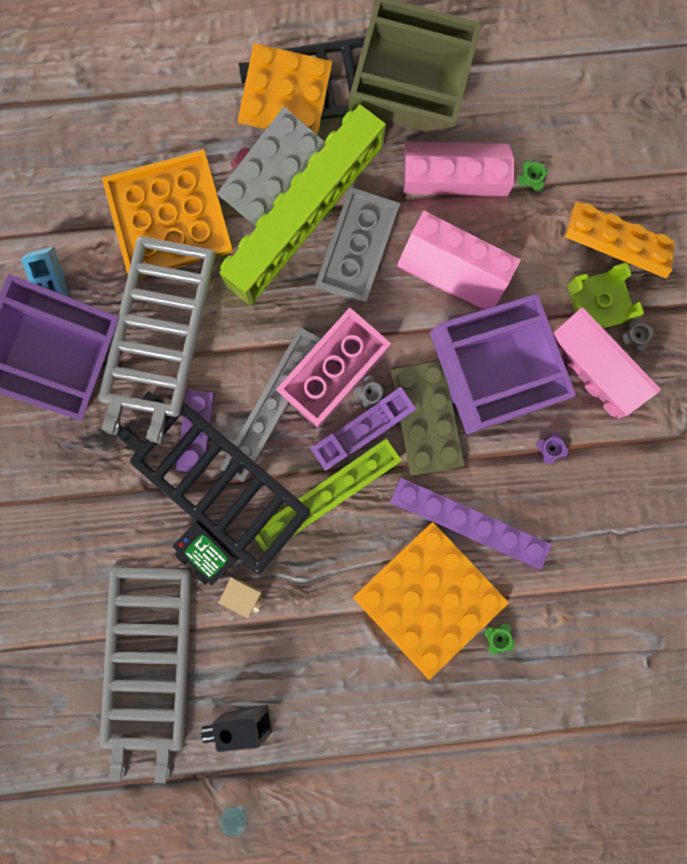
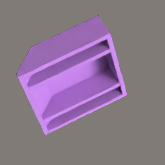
M8 273L0 293V394L82 421L119 317Z
M538 294L439 323L429 332L467 435L576 397Z

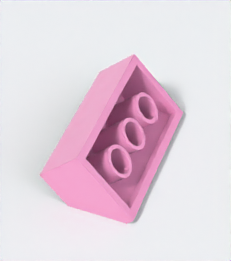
M404 141L403 194L508 196L514 185V157L509 144Z
M423 211L410 235L397 267L481 310H485L497 305L521 259Z
M583 307L553 333L562 360L567 364V370L573 376L580 377L586 384V390L592 396H598L604 403V409L611 416L618 419L628 416L661 390Z
M349 308L279 385L276 391L319 430L353 392L354 388L361 383L364 377L390 350L391 343L355 311Z

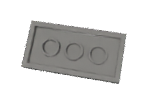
M283 107L217 192V195L253 225H256L258 219L263 214L268 215L273 209V203L278 195L281 193L285 194L288 191L294 176L298 172L303 173L308 167L307 164L310 157L316 151L320 152L324 148L325 142L287 108Z
M349 187L315 288L366 305L400 203Z

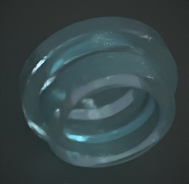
M236 806L225 808L218 819L221 832L229 837L240 835L247 824L245 812Z

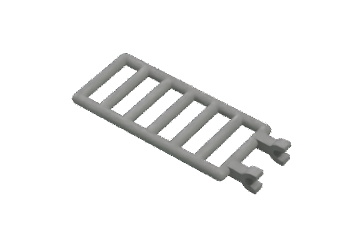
M144 236L137 238L118 315L119 320L114 331L99 393V401L109 404L108 413L102 426V430L106 431V433L119 434L123 407L152 412L153 416L146 439L150 440V442L161 444L166 416L177 417L180 414L216 258L214 250ZM146 248L204 259L201 274L143 263ZM140 273L198 284L195 300L137 289ZM136 299L192 310L189 326L131 315L133 301ZM131 325L186 336L183 352L124 341L127 326ZM121 351L180 362L177 378L118 367ZM121 378L172 388L174 393L171 405L112 394L114 379Z
M114 567L110 570L100 727V747L112 749L109 782H120L122 777L126 776V750H157L154 783H166L167 778H170L171 772L170 752L180 751L184 747L192 572L188 569ZM121 578L181 580L180 597L120 595ZM119 606L179 608V625L118 623ZM117 634L178 636L177 653L116 651ZM116 663L177 664L176 682L115 680ZM114 691L175 693L174 710L113 709ZM112 720L174 722L173 739L111 737Z

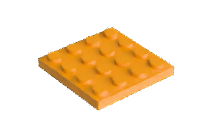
M205 150L102 177L127 275L129 274L136 241L140 236L212 249L215 251L216 257L233 253ZM146 248L143 263L172 269L204 261L201 258ZM140 273L139 278L147 277L150 275Z
M433 522L424 528L353 596V599L428 680L509 604Z

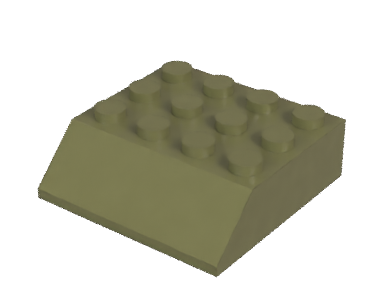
M375 0L350 92L348 111L352 110L354 112L360 104L380 120L422 131L454 127L457 122L482 23L396 0Z

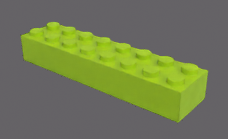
M360 104L354 112L350 110L345 115L337 132L332 131L329 134L324 148L320 152L316 151L310 157L307 164L308 167L303 173L298 172L294 176L288 191L285 194L281 193L278 195L273 203V209L268 215L263 214L258 219L253 233L242 238L238 245L239 249L233 257L228 256L223 261L219 273L228 289L250 306L255 303L383 148L386 126L384 122Z

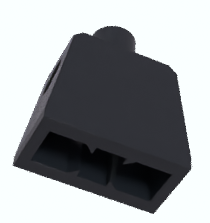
M268 704L223 713L212 722V725L202 726L201 728L203 743L215 742L217 752L259 748L272 733Z

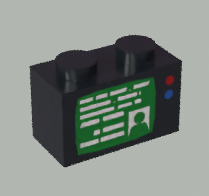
M195 522L172 545L176 550L174 555L184 565L189 563L196 570L194 575L205 585L207 583L211 586L214 585L239 560L198 522Z

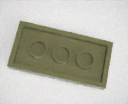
M440 361L390 370L393 390L395 391L402 387L417 409L400 421L410 476L464 467L449 385Z

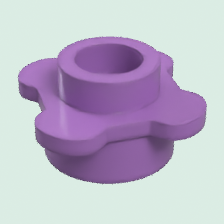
M552 433L549 438L538 440L536 443V448L542 452L544 456L543 461L546 464H553L555 459L564 458L568 455V448L565 447L563 440H561V435L558 433ZM551 446H554V451L550 450Z

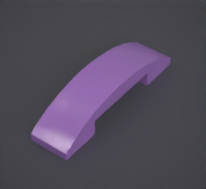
M402 387L380 400L378 404L310 449L326 471L389 430L417 409Z

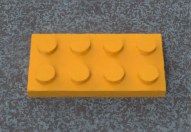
M575 202L565 233L566 238L667 279L672 271L675 241L664 234H655L648 231L642 225L631 224L621 220L615 214H606L596 210L590 204Z

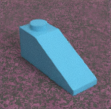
M54 246L28 252L21 258L29 282L69 297L64 273Z

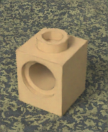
M233 576L230 578L218 604L249 618L252 612L258 614L265 599L260 597L263 590Z

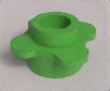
M525 162L522 166L523 173L518 178L519 184L521 186L533 187L536 191L541 190L544 186L543 179L548 174L547 167L538 162Z
M501 624L500 627L494 629L491 627L485 629L484 636L488 638V651L491 654L497 655L499 652L512 651L514 649L515 642L512 640L510 634L511 627L508 624ZM502 637V641L498 642L497 638Z

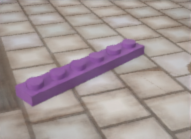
M403 478L399 479L389 502L540 570L552 545Z

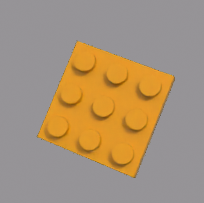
M254 43L238 123L267 129L281 109L285 107L318 136L332 61Z

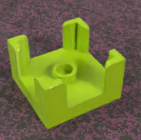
M628 263L616 265L608 272L588 277V274L575 277L567 285L575 313L583 307L603 329L629 323L642 316L644 312L641 303L637 302L632 305L625 284V280L631 276Z

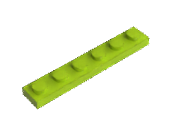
M387 438L299 498L310 509L311 513L295 534L402 461ZM290 506L274 515L255 537L263 552L269 548L297 514Z

